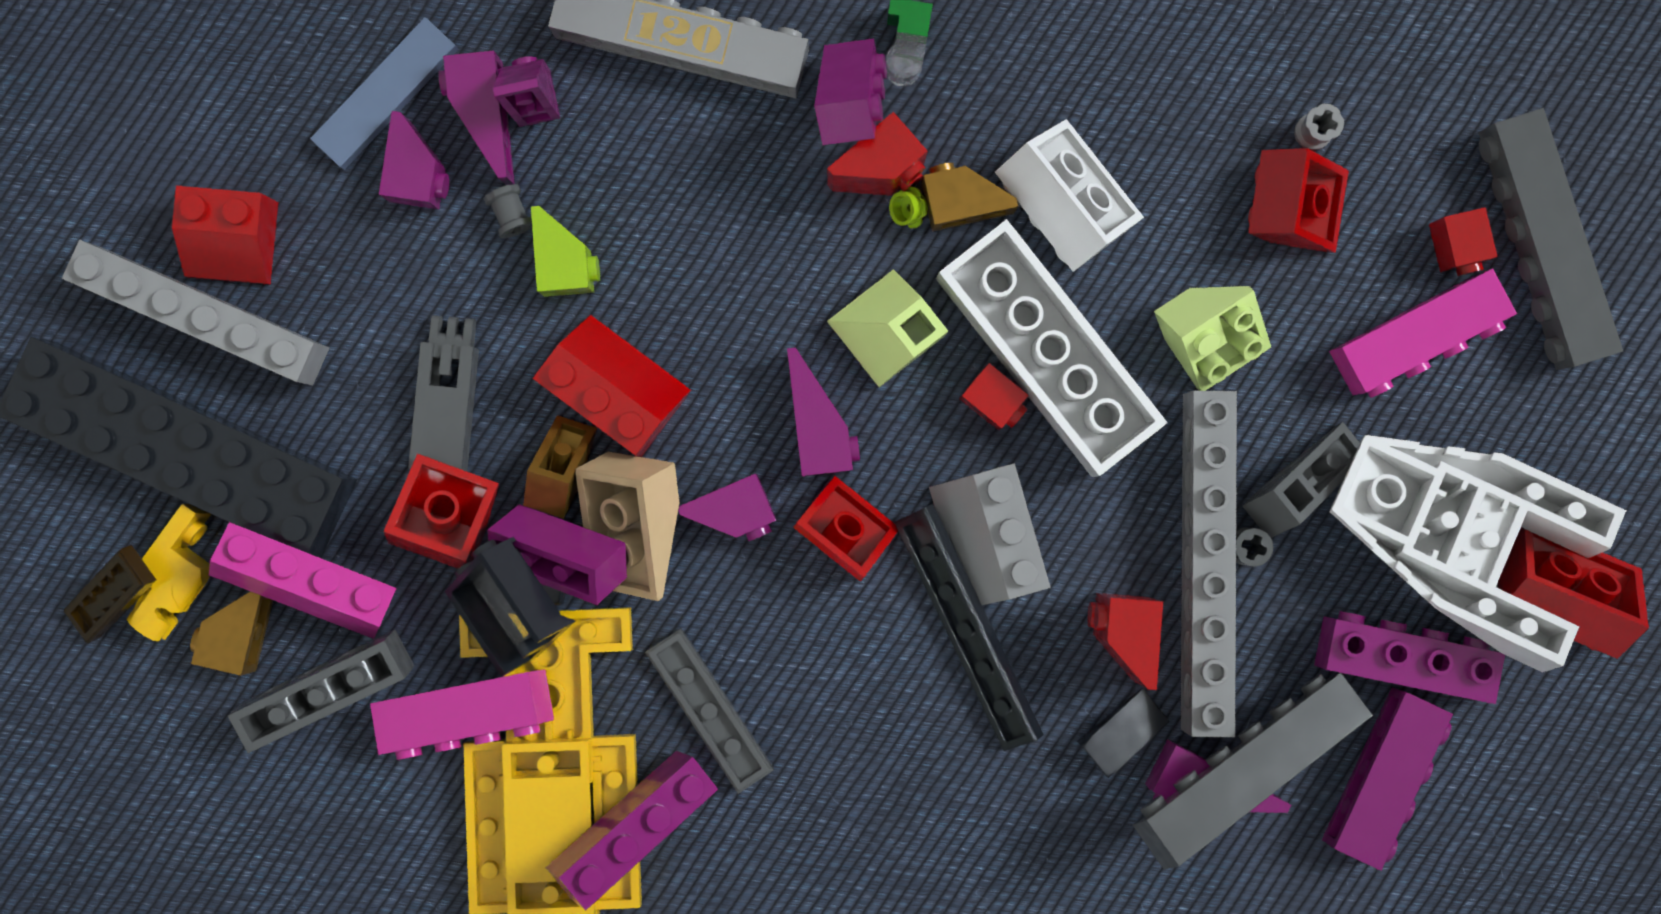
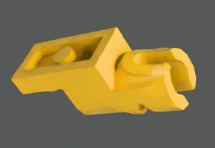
M189 503L181 504L142 558L156 578V581L137 600L133 610L127 617V621L135 630L153 641H160L161 638L166 640L179 622L174 613L187 612L210 577V564L189 549L188 546L197 543L207 530L205 522L211 513Z

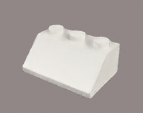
M1067 119L1028 141L995 171L996 175L1003 182L1005 190L1017 199L1018 203L1028 214L1033 226L1044 234L1054 247L1059 259L1065 262L1073 272L1144 218Z

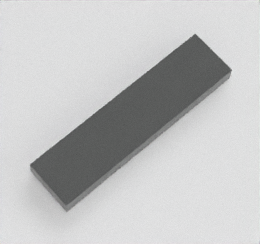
M682 628L645 652L738 794L774 771V767Z

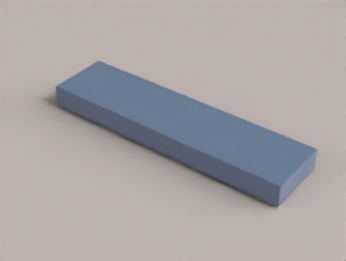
M424 17L310 139L339 167L345 170L390 123L391 112H400L443 67V56L454 55L459 49Z

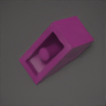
M392 111L379 195L391 203L439 210L441 199H445L449 191V175L445 173L446 168L412 122L401 112Z
M756 473L683 504L678 509L681 516L737 538L746 534L748 541L772 532L769 523L777 520Z

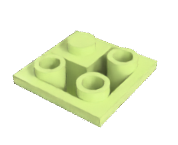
M894 269L827 321L878 387H881L945 337L948 332L924 299Z
M1249 286L1189 288L1154 311L1165 341L1199 391H1206L1271 348L1255 292Z

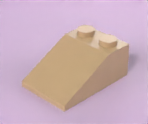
M607 452L575 469L583 527L625 542L627 578L613 591L659 601L663 598L680 503L675 463Z

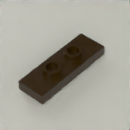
M129 545L120 549L65 607L64 612L84 641L89 644L101 638L156 581V578L134 547Z

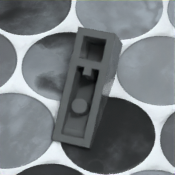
M1343 422L1336 425L1267 481L1242 505L1260 529L1268 533L1270 538L1300 525L1343 482L1360 442Z

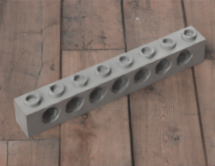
M1191 391L1183 394L1181 730L1192 737H1235L1237 391Z

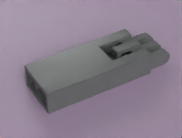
M432 315L429 343L420 342L408 469H411L418 453L461 470H468L479 349L474 347L476 319L466 318L463 334H459V317L448 318L446 333H442L443 317L438 315ZM452 359L459 360L457 388L440 386L441 375L452 376Z

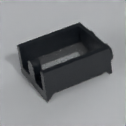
M514 537L499 544L495 540H490L478 547L472 553L475 559L464 564L454 572L456 580L445 590L446 595L501 677L537 658L575 622L573 619L560 615L559 610L518 549H515L513 543L516 541Z

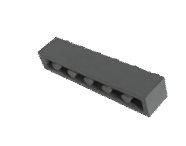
M1544 108L1494 123L1478 132L1480 136L1479 151L1483 160L1489 164L1493 176L1492 191L1496 200L1502 204L1506 216L1505 231L1510 241L1515 243L1519 256L1518 270L1521 278L1528 283L1533 298L1531 310L1535 319L1541 323L1546 338L1544 350L1548 359L1554 363L1556 370L1576 367L1623 352Z
M1341 673L1327 679L1320 674L1308 681L1300 688L1304 693L1303 696L1295 702L1288 698L1269 711L1273 717L1263 726L1258 721L1238 735L1241 743L1230 750L1226 745L1217 750L1205 760L1209 765L1207 769L1199 775L1195 770L1187 773L1173 784L1177 790L1166 800L1160 795L1140 809L1144 816L1135 822L1133 827L1164 870L1182 865L1373 716Z

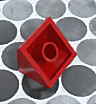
M836 476L833 477L793 526L795 530L860 582L898 532L895 523Z

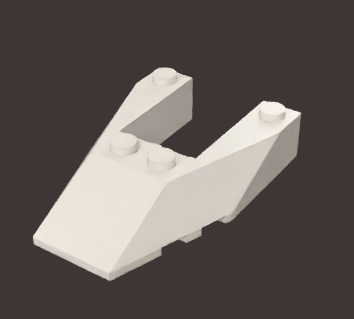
M1370 435L1363 436L1329 512L1434 608L1502 654L1540 672L1564 666L1579 626L1498 589L1496 585L1521 527L1584 557L1591 558L1611 549L1626 510L1502 453L1490 455L1465 451V448L1450 446L1439 448L1419 445L1420 442Z

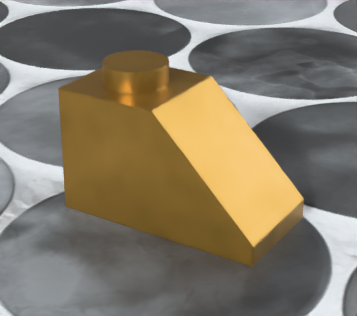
M954 163L939 164L929 168L930 174L924 175L921 184L924 197L928 203V215L932 232L1011 215L1018 208L1017 199L966 166L955 168Z
M558 415L556 416L527 470L523 506L564 519L578 491L575 469L587 463L597 428Z
M250 591L203 620L191 638L190 649L194 652L191 664L240 676L255 672L273 600Z

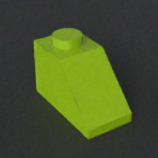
M532 206L531 218L537 292L544 297L594 293V282L600 281L598 256H592L591 251L585 244L540 206Z

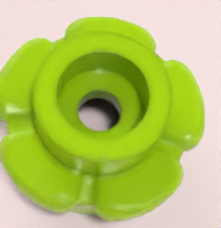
M911 186L907 191L900 190L890 200V215L893 221L900 226L908 225L911 229L918 228L923 223L922 218L927 215V200L916 187Z

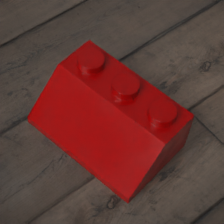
M592 315L587 317L557 345L532 378L632 454L639 457L644 455L692 391Z
M1520 528L1498 580V589L1579 626L1574 641L1616 659L1649 629L1641 568L1603 552L1587 558L1529 530Z

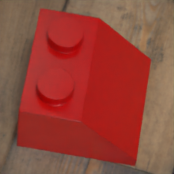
M892 112L876 126L875 139L859 140L827 168V185L833 192L892 196L899 189L907 191L922 179L923 175L921 173L926 168L924 163L928 151L899 117Z
M1308 148L1262 150L1260 163L1255 172L1256 188L1253 206L1248 215L1250 225L1248 233L1269 243L1336 253L1349 170Z
M176 185L172 231L184 277L271 285L279 202L256 192Z
M417 453L383 531L388 544L459 569L464 564L474 560L472 553L480 546L484 537L499 483Z
M1096 593V602L1089 603L1087 617L1088 627L1094 628L1093 635L1133 681L1148 690H1157L1163 602L1144 596Z

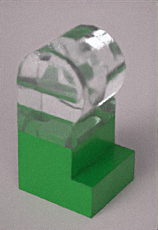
M890 0L887 25L898 26L895 44L889 49L886 56L888 79L897 86L914 84L920 76L933 4L912 0Z

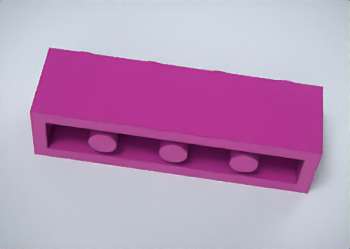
M1490 269L1464 280L1329 352L1352 396L1368 393L1369 397L1372 398L1394 387L1391 382L1393 378L1405 373L1407 378H1411L1429 369L1431 365L1428 360L1442 353L1444 359L1464 351L1468 348L1466 340L1478 334L1481 339H1485L1504 330L1506 326L1503 321L1516 315L1517 312L1494 269Z
M230 522L210 560L209 575L372 639L377 634L396 590L395 587Z
M545 669L370 704L378 755L395 752L396 760L423 755L421 747L434 744L435 752L460 748V739L473 737L475 745L501 740L500 731L513 729L514 737L539 733L540 723L554 720Z

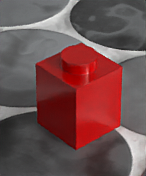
M1486 207L1446 216L1429 224L1440 273L1456 269L1457 276L1484 270L1483 262L1498 257Z
M988 363L959 399L995 429L999 430L1005 424L1011 428L1014 427L1028 409L1022 403L1029 395Z

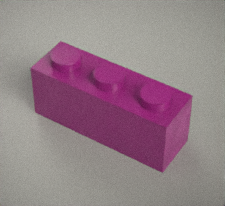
M874 38L824 45L814 104L822 145L875 139L876 121L883 120L881 100L885 99L884 80L887 79V68L884 53L877 54Z
M521 504L488 529V540H495L497 544L512 537L516 539L513 546L515 549H518L540 584L592 604L598 605L627 578L625 542Z

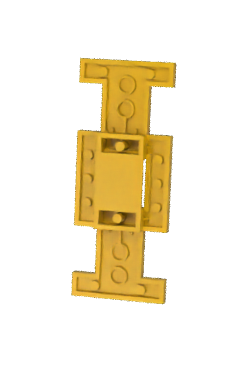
M631 607L559 610L560 615L573 619L575 622L537 658L504 675L505 677L545 669L554 720L540 723L539 733L514 737L513 729L506 730V739L478 745L474 744V740L463 743L469 914H600L602 909L641 907L640 862L586 911L571 900L545 868L592 826L590 783L592 781L594 824L638 785L636 734L594 736L591 653L633 650ZM509 612L525 637H527L529 633L515 612ZM459 615L460 658L488 657Z

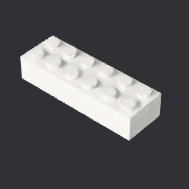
M1007 219L938 273L936 277L937 282L1023 391L1029 395L1030 400L1091 477L1101 476L1168 423Z

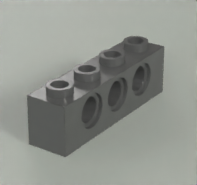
M394 629L243 701L228 715V718L247 753H250L405 679L413 669L414 664Z

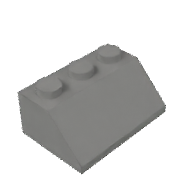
M1015 463L929 487L934 507L981 605L1010 600L1051 588Z

